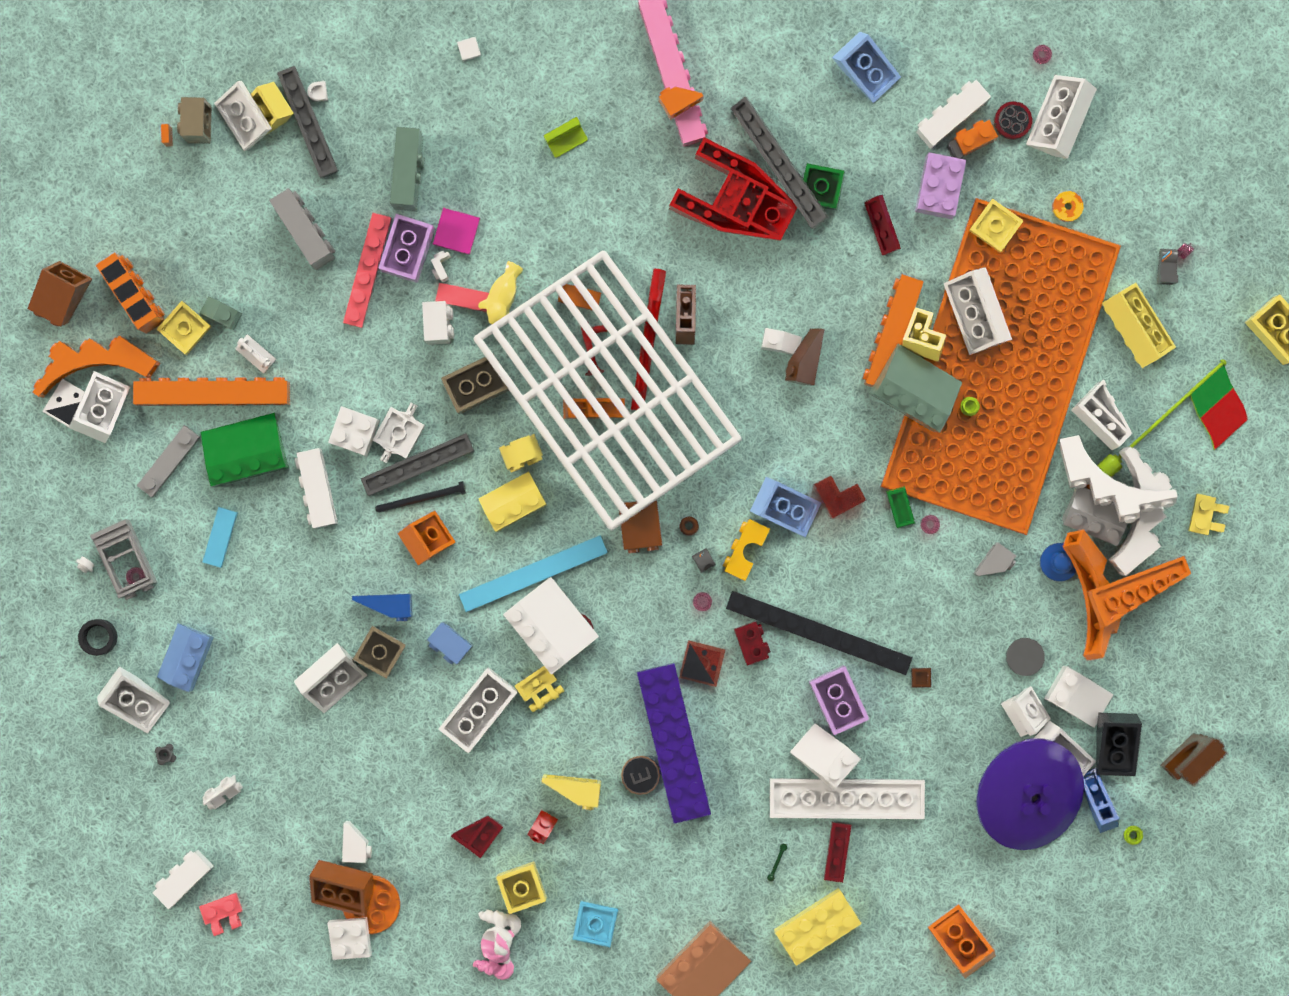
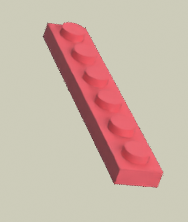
M372 213L344 317V324L359 328L363 327L391 217Z

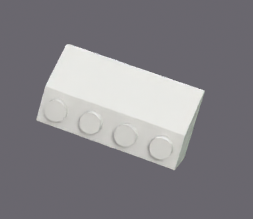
M1055 75L1026 145L1052 156L1068 159L1097 89L1086 79Z
M986 267L970 271L943 283L969 355L1012 340Z

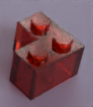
M832 476L812 485L830 519L866 501L858 483L841 492Z

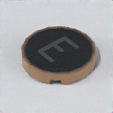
M636 756L625 763L621 776L626 789L641 795L654 790L659 782L660 774L658 766L652 759L645 756Z

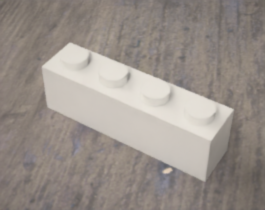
M977 80L973 83L967 82L961 88L962 92L959 95L953 94L947 100L948 104L943 108L939 106L932 112L933 117L929 120L925 118L917 125L919 128L916 133L930 149L989 101L991 96Z
M317 448L297 453L295 464L301 472L299 482L301 488L305 490L303 501L305 507L308 506L310 514H307L309 525L316 529L338 524L322 449Z

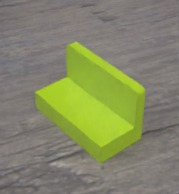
M577 117L543 135L555 158L588 140Z

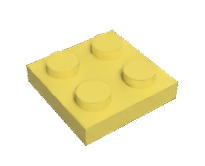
M992 198L969 231L998 252H1002L1023 220Z
M181 301L157 330L187 355L212 326L185 302Z

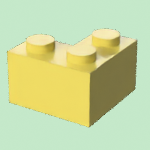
M915 308L903 338L902 346L918 356L939 361L944 348L946 334L930 330L933 319L932 312Z

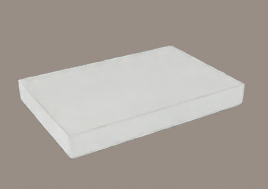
M242 81L236 82L214 103L244 151L249 150L272 130Z

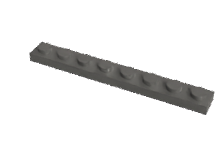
M747 97L742 98L730 109L810 227L816 229L829 216Z

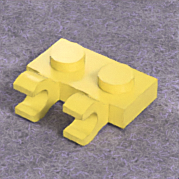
M1196 494L1188 531L1203 535H1209V530L1220 533L1224 532V524L1211 521L1213 511L1228 514L1229 506L1216 504L1215 497Z

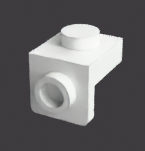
M444 251L435 254L434 258L431 259L434 265L432 272L436 280L440 279L442 283L449 280L441 262L451 258L449 252L444 253Z

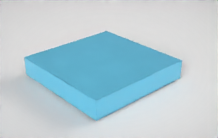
M580 901L572 940L610 947L618 909Z

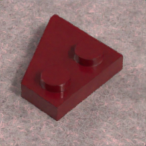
M487 815L454 832L451 837L481 858L504 826Z

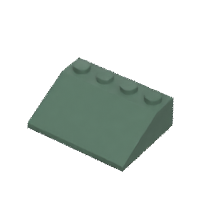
M897 344L869 394L930 431L940 433L950 416L962 382L902 345Z

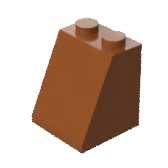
M58 261L41 270L27 309L32 311L34 315L49 320L52 325L62 327L69 323L92 278Z
M657 500L621 524L624 550H628V553L640 552L639 548H647V551L659 550L658 546H662ZM637 501L624 504L629 510L637 504Z

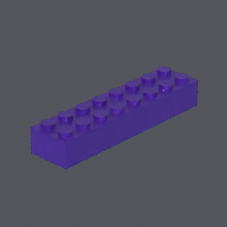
M675 663L637 671L673 823L711 815Z

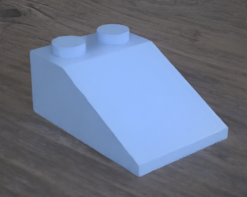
M859 32L832 57L840 69L872 103L901 78L871 37L863 32Z
M766 477L750 512L806 537L821 502Z

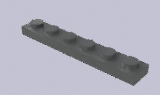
M295 65L277 72L319 177L322 179L339 172Z
M467 433L360 479L367 495L371 496L474 452Z

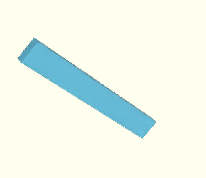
M600 535L463 592L459 596L465 611L468 612L608 552Z

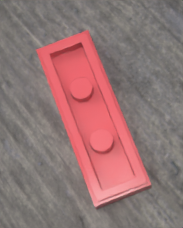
M439 283L435 301H446L448 305L487 312V309H480L478 304L486 300L489 293Z

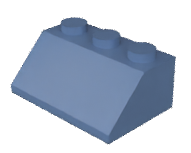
M178 623L157 677L187 692L193 691L214 637Z

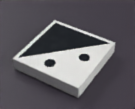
M62 379L43 412L69 427L85 391Z

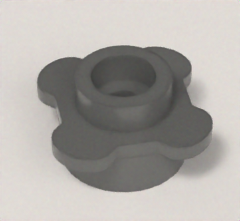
M172 744L155 748L159 765L176 760Z

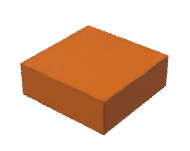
M161 124V141L166 147L173 146L172 127L169 124Z

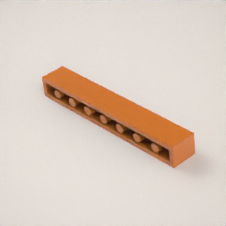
M223 377L216 378V381H208L209 378H197V381H189V378H178V381H170V378H158V381H151V378H139V381H133V404L137 406L290 405V382L285 381L284 377H274L273 381H266L264 377H255L254 381H247V378L237 377L235 381H228V378Z

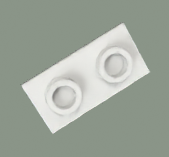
M248 334L244 339L240 338L237 342L238 345L235 349L263 374L276 360Z
M236 776L226 777L215 789H208L203 796V805H207L210 810L217 809L226 802L223 795L231 799L240 793L243 787L240 782L236 783Z

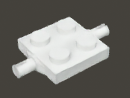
M410 403L406 412L390 407L373 438L374 442L380 444L385 449L380 458L381 461L387 463L392 453L406 459L408 458L425 427L424 424L416 421L413 417L418 407L417 405Z

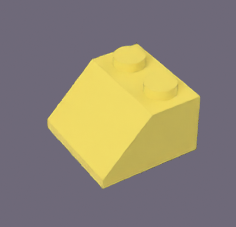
M274 82L257 86L250 94L272 128L268 133L286 123L294 114Z

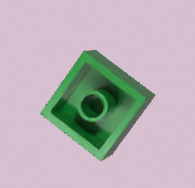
M807 163L803 180L822 208L838 210L845 171Z

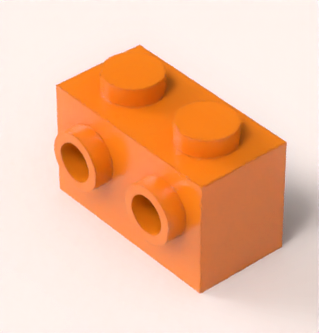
M980 120L973 124L974 128L968 131L965 128L956 133L954 139L964 156L994 142L998 138L990 120L986 122Z

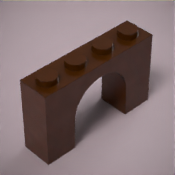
M1193 733L1161 766L1173 779L1179 780L1182 777L1188 785L1195 786L1228 753L1224 750L1225 745L1219 739Z

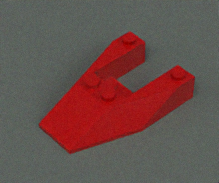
M704 137L695 154V159L728 176L713 205L678 188L669 205V209L685 218L720 232L781 241L797 210L793 200L756 163Z

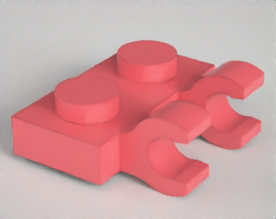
M237 893L199 906L205 925L211 923L214 936L224 932L220 919L229 916L232 930L242 926L238 913L243 910Z

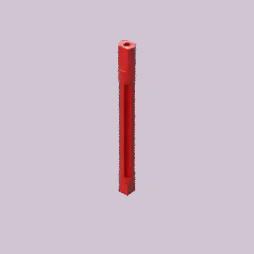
M654 268L647 308L658 322L666 271ZM645 321L643 335L654 348L656 332L648 321ZM641 345L639 362L649 374L652 359ZM637 372L635 388L645 401L647 384ZM632 397L630 410L636 411L640 407Z

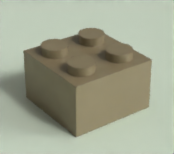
M181 97V103H178L180 122L177 123V132L187 143L211 144L212 106L205 98Z
M372 626L353 660L387 679L406 645Z

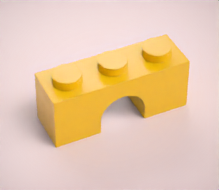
M748 519L747 522L743 521L739 532L742 534L739 540L735 538L731 549L734 551L731 557H726L722 565L726 567L724 571L746 581L753 563L744 558L743 549L749 543L762 546L770 528L751 519Z

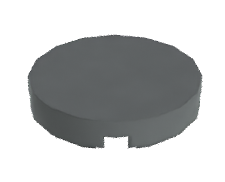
M1019 638L1013 641L1006 651L1008 667L1014 673L1021 676H1031L1037 673L1045 661V653L1042 646L1030 638Z

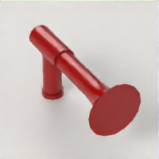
M604 325L591 327L595 333L607 332ZM581 327L586 352L593 348L592 341ZM595 356L592 357L591 360L593 361L595 366L601 373H603L604 370H601L598 367ZM588 370V372L585 374V376L592 375L590 370Z

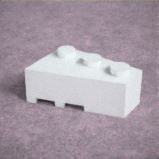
M1103 379L1071 411L1111 450L1120 447L1132 432L1122 413L1118 411L1114 403L1115 400L1108 392Z

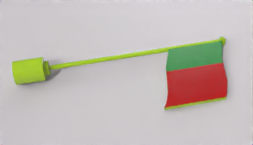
M1224 359L1220 360V363L1129 447L1133 448L1189 396L1199 419L1210 436L1213 449L1215 450L1248 420L1244 405L1228 377L1225 368L1226 361ZM1108 454L1096 466L1112 478L1123 468L1121 465L1122 456Z

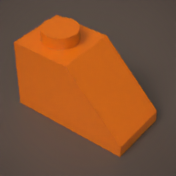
M675 86L672 89L668 87L661 91L659 102L669 119L672 120L703 101L704 96L701 92Z

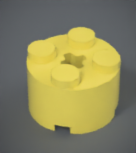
M535 434L510 442V445H503L499 448L506 468L511 473L520 470L525 466V463L528 466L538 463L542 460L541 456H543Z

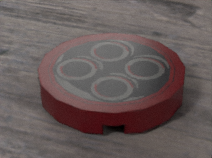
M1016 101L1006 102L1000 106L994 117V125L997 132L1002 137L1010 140L1025 136L1030 130L1033 121L1028 107Z

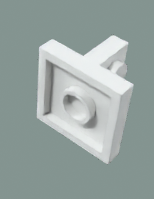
M1031 686L1001 704L1021 737L1027 734L1030 736L1036 734L1051 719Z

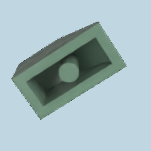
M209 296L200 311L201 314L233 331L242 315L241 312Z

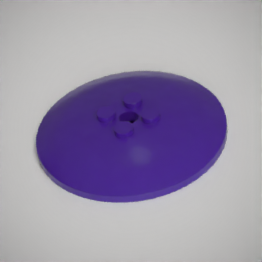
M1041 738L1027 739L1007 747L988 765L978 786L976 806L982 827L997 843L1010 849L1031 850L1051 843L1069 828L1081 807L1084 795V778L1081 767L1069 750L1052 740ZM1038 794V799L1032 802V796Z

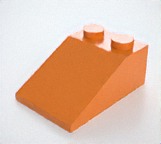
M959 904L928 926L933 936L965 979L996 956L994 949Z

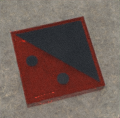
M688 640L679 678L716 687L726 649Z

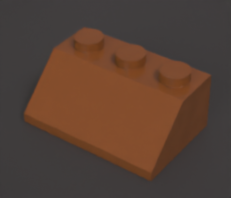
M318 860L309 875L311 902L365 917L374 887L373 873Z

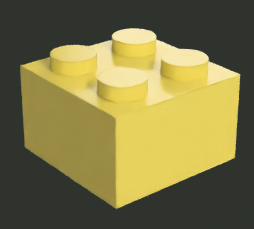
M534 861L499 873L496 877L509 914L543 903L547 899Z

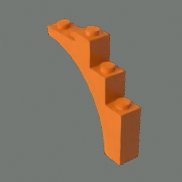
M120 335L111 341L109 350L89 338L81 344L79 353L64 342L59 341L53 344L50 349L51 353L48 356L54 362L46 367V373L43 378L36 381L33 393L38 397L44 398L53 386L65 377L93 366L110 365L124 367L144 377L151 378L160 362Z
M1085 530L1067 533L1063 548L1077 571L1087 611V638L1083 656L1087 661L1104 658L1110 636L1117 633L1122 618L1101 628L1087 592L1109 584L1103 575L1107 559Z

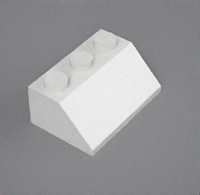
M337 643L301 674L294 683L306 699L325 713L363 680L367 674L353 660L349 653Z

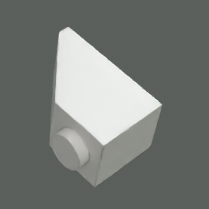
M765 328L761 349L793 355L800 345L802 337L785 331Z
M350 821L344 822L342 862L366 863L368 858H371L372 846H368V840Z

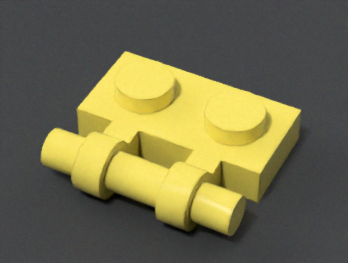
M545 666L515 685V688L525 702L530 698L533 699L534 703L529 706L532 712L543 709L546 703L552 699L556 700L565 691L561 685L555 689L551 684L557 681L554 674H550ZM546 688L549 693L539 698L537 693Z

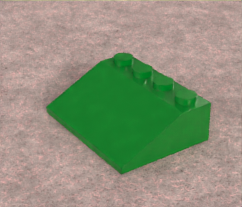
M275 413L201 432L205 466L211 487H218L289 468Z

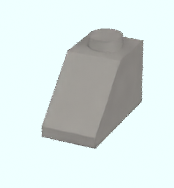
M995 542L973 574L981 576L1005 572L1007 569L1011 570L1016 563L1014 560L1016 555L998 542Z

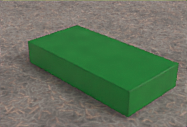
M905 486L886 491L896 527L901 528L915 524Z

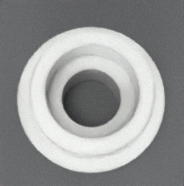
M82 556L80 560H76L79 570L84 573L88 571L93 572L92 568L95 565L87 558Z

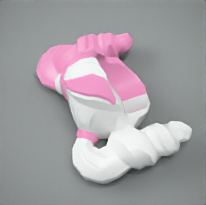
M492 910L481 911L478 913L480 919L487 923L495 924V927L486 930L481 940L483 955L489 961L476 960L473 962V967L489 976L494 975L500 980L509 979L514 973V965L510 958V947L512 938L521 928V920L515 914H504L498 910L495 912ZM510 926L511 930H506L505 927Z

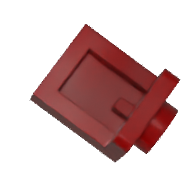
M541 810L527 835L534 842L544 844L558 819Z

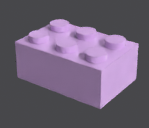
M930 152L927 154L915 212L951 220L955 217L966 160Z
M396 214L378 269L383 273L418 283L435 231L433 225Z
M844 665L808 681L833 735L869 720Z

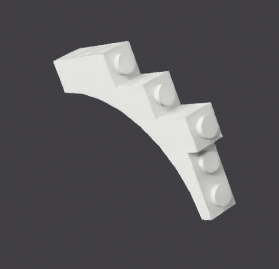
M1079 435L1060 439V451L1070 488L1080 489L1089 484L1094 504L1106 506L1114 501L1120 522L1132 523L1139 519L1140 511L1149 512L1156 507L1168 508L1176 504V490H1141L1124 485L1102 472L1088 456Z
M1125 447L1119 452L1129 468L1134 488L1148 491H1166L1172 488L1169 483L1170 479L1166 474L1161 472L1151 473V467L1147 463L1142 462L1139 458L1140 454L1135 448ZM1162 506L1156 507L1149 512L1140 511V517L1132 523L1127 538L1119 550L1108 560L1119 575L1126 576L1161 547L1158 543V537L1149 531L1167 517L1163 513L1165 510Z

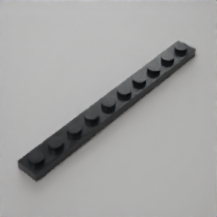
M734 591L731 592L726 609L904 675L907 674L913 658Z

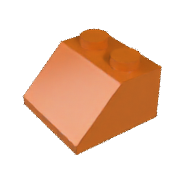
M436 511L414 521L397 533L418 566L456 543Z

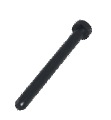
M460 481L456 486L380 504L375 507V510L380 513L460 492L463 495L466 494L464 481Z

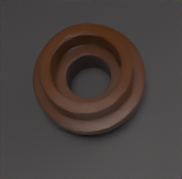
M688 516L681 520L679 527L683 534L691 536L698 531L699 524L695 518ZM686 523H692L693 528L691 530L686 529Z

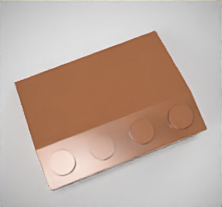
M709 921L656 976V980L672 996H719L752 961Z

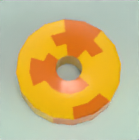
M1072 191L1060 193L1052 204L1054 215L1064 222L1076 220L1082 214L1084 208L1081 197ZM1066 203L1071 205L1070 210L1065 208Z

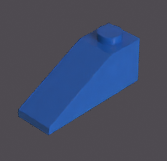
M412 594L352 596L353 601L390 618H396V621H408V617H412Z
M1096 768L1090 769L1083 776L1084 794L1099 832L1103 833L1119 826V817L1100 776L1096 774Z

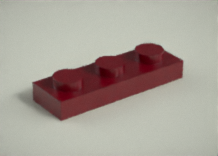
M878 195L865 201L864 204L882 256L901 249L883 195Z
M831 823L824 880L841 883L844 881L851 824Z

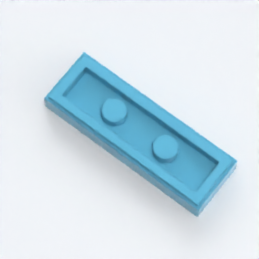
M218 507L203 563L222 568L238 512Z

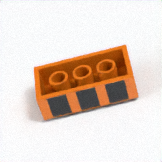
M113 253L96 264L97 269L138 330L147 334L165 320L163 318L165 315L164 311L159 305L157 306L153 303L154 296L142 286L144 281L139 274H135L132 271L134 266L128 258Z

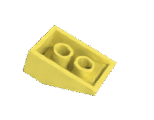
M543 775L542 782L577 805H581L582 809L594 810V807H598L601 780Z

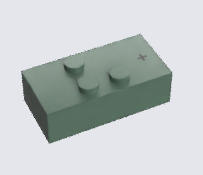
M396 127L390 204L394 210L417 211L419 184L421 183L420 171L425 166V158L422 154L424 136L420 128Z

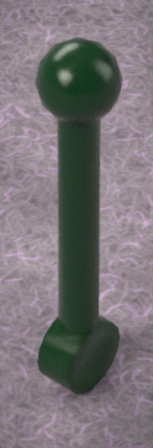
M784 843L780 845V852L771 874L767 876L770 882L774 881V874L781 857L788 848Z

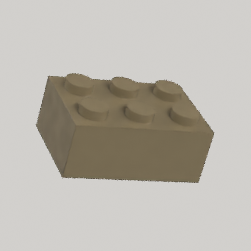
M486 357L441 378L459 415L510 391Z

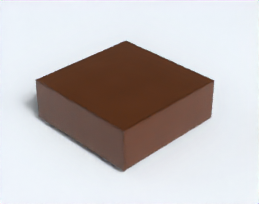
M911 668L912 688L931 687V668Z

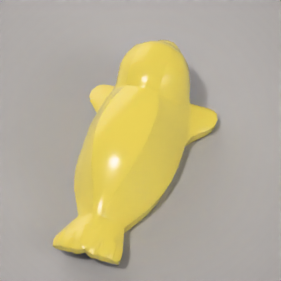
M510 261L506 264L505 273L492 285L487 299L478 304L480 309H487L488 321L491 325L509 313L516 295V278L522 273L523 268Z

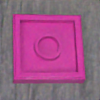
M443 208L433 245L470 255L480 218Z

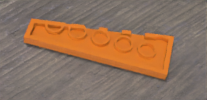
M1185 556L1088 591L1087 593L1100 627L1103 628L1115 622L1126 613L1136 609L1155 595L1189 576L1191 572Z

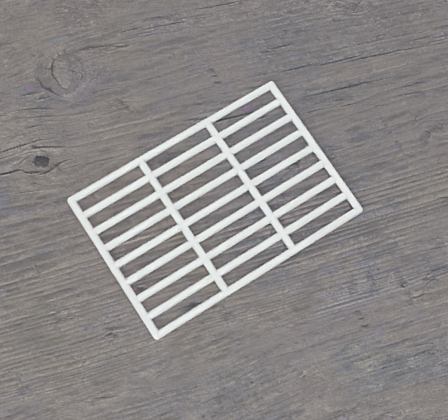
M606 251L599 252L474 336L477 346L610 530L617 528L732 448L742 439ZM601 260L605 262L642 313L635 320H632L594 268V265ZM586 270L626 323V326L619 331L616 330L578 278ZM570 281L573 282L611 336L604 341L599 339L562 288ZM555 291L594 343L595 347L588 352H585L546 298ZM539 302L543 305L577 352L579 358L571 363L568 361L531 307ZM522 313L526 314L564 367L557 373H553L515 320ZM645 321H648L687 376L677 382L638 328ZM509 323L548 377L542 383L538 384L500 332L499 329ZM632 331L671 385L663 393L622 338ZM491 334L495 336L532 388L526 394H521L483 341ZM615 342L618 344L655 395L654 399L648 403L644 401L607 350V347ZM601 353L640 407L632 414L629 413L591 360L592 357ZM585 363L624 417L616 425L575 369ZM567 374L570 375L609 429L600 436L559 381ZM692 382L731 435L732 438L724 444L683 390L689 383ZM551 385L555 387L593 440L584 447L544 393V390ZM677 393L717 449L708 455L667 400L673 394ZM535 396H538L577 452L568 458L529 405L528 401ZM661 404L701 460L691 466L652 412V409L657 405ZM644 414L685 469L678 476L674 475L637 424L636 420ZM628 425L668 478L669 482L662 487H659L620 433ZM614 436L653 490V493L645 499L604 442ZM596 447L599 448L637 501V504L629 510L588 454ZM580 458L584 460L622 513L613 521L572 465Z

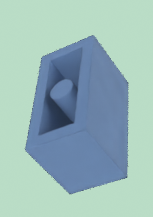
M441 622L427 639L430 642L429 646L434 651L438 652L440 650L445 654L443 658L450 664H458L473 647L445 622Z

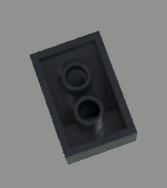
M1098 713L1096 730L1097 775L1136 776L1142 722L1137 714Z

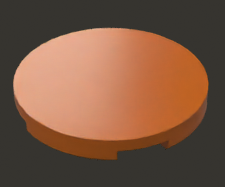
M373 875L374 887L365 916L367 917L369 934H376L389 928L397 919L400 911L398 891L390 881ZM343 911L346 919L364 918V916Z

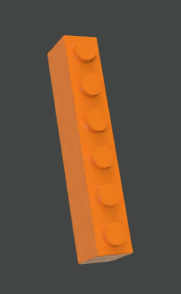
M903 274L899 279H895L892 289H895L894 296L889 297L886 307H889L888 314L883 315L880 323L883 326L882 332L877 333L874 341L877 344L876 350L871 351L868 359L871 362L870 368L865 369L862 377L865 380L864 385L874 386L896 345L903 344V338L924 281Z

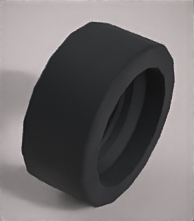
M94 619L86 622L78 634V642L82 650L94 656L109 653L115 647L118 638L113 624L103 619ZM95 626L105 628L109 634L108 643L100 649L91 647L87 642V633Z

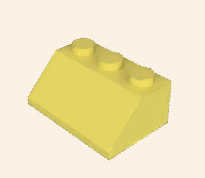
M529 471L479 498L495 532L547 505Z

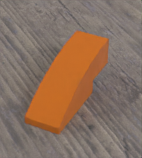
M572 398L587 419L600 418L587 399ZM596 398L610 418H624L610 398ZM619 398L625 406V398ZM563 400V419H577Z

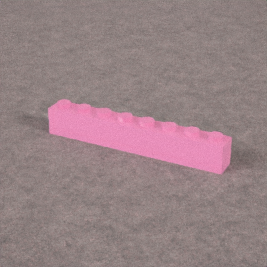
M638 0V6L664 88L670 87L672 89L676 86L695 91L693 87L690 88L688 83L691 79L688 69L684 70L682 64L685 62L682 51L679 52L677 48L679 44L677 34H673L671 29L673 27L671 15L667 16L665 9L668 8L666 0ZM699 105L693 106L674 118L683 147L701 142L704 137L706 138L705 135L708 134L705 123L701 124L700 121L702 113Z

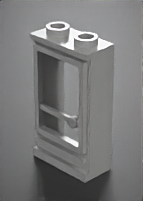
M122 520L90 535L118 598L128 600L137 596L135 593L142 590L146 592L154 588L153 584L157 583V580L130 520ZM129 538L133 548L118 555L108 557L105 551L106 548ZM134 551L146 578L122 588L111 562Z

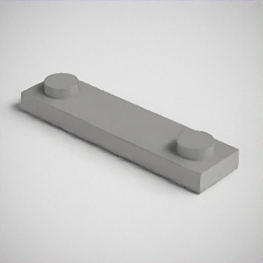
M184 425L137 486L149 496L154 497L200 437Z

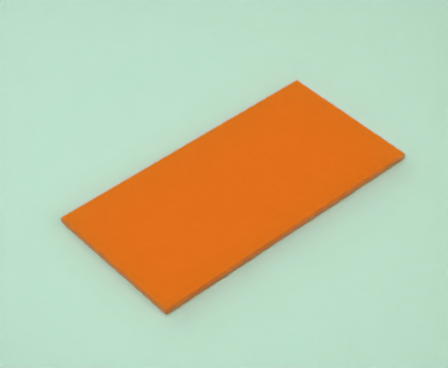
M976 198L948 281L970 271L986 267L1012 340L969 355L945 289L932 329L933 331L946 334L944 348L939 361L925 357L923 359L962 382L950 416L940 433L932 432L904 415L881 487L892 490L905 486L907 496L1027 535L1121 245L1008 209L1022 219L1023 222L1002 252H998L969 231L989 204L987 201ZM966 397H974L980 404L979 411L973 416H966L961 412L960 404Z

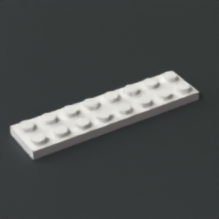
M770 778V818L925 819V780L844 779L833 791L821 779Z

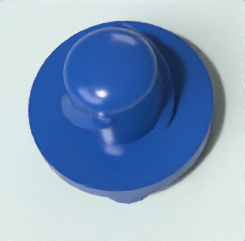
M1055 543L1048 546L1040 557L1042 572L1046 577L1054 581H1066L1077 572L1070 557L1063 548L1064 543Z

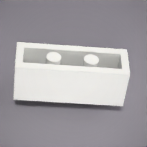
M199 850L194 853L190 851L183 857L185 862L180 866L178 864L169 871L171 875L166 880L162 878L155 885L157 889L153 894L168 910L214 867Z

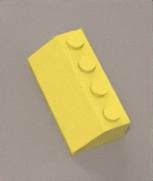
M1137 283L1132 284L1102 303L1105 312L1114 322L1116 330L1120 332L1126 346L1130 348L1136 362L1142 368L1176 348Z

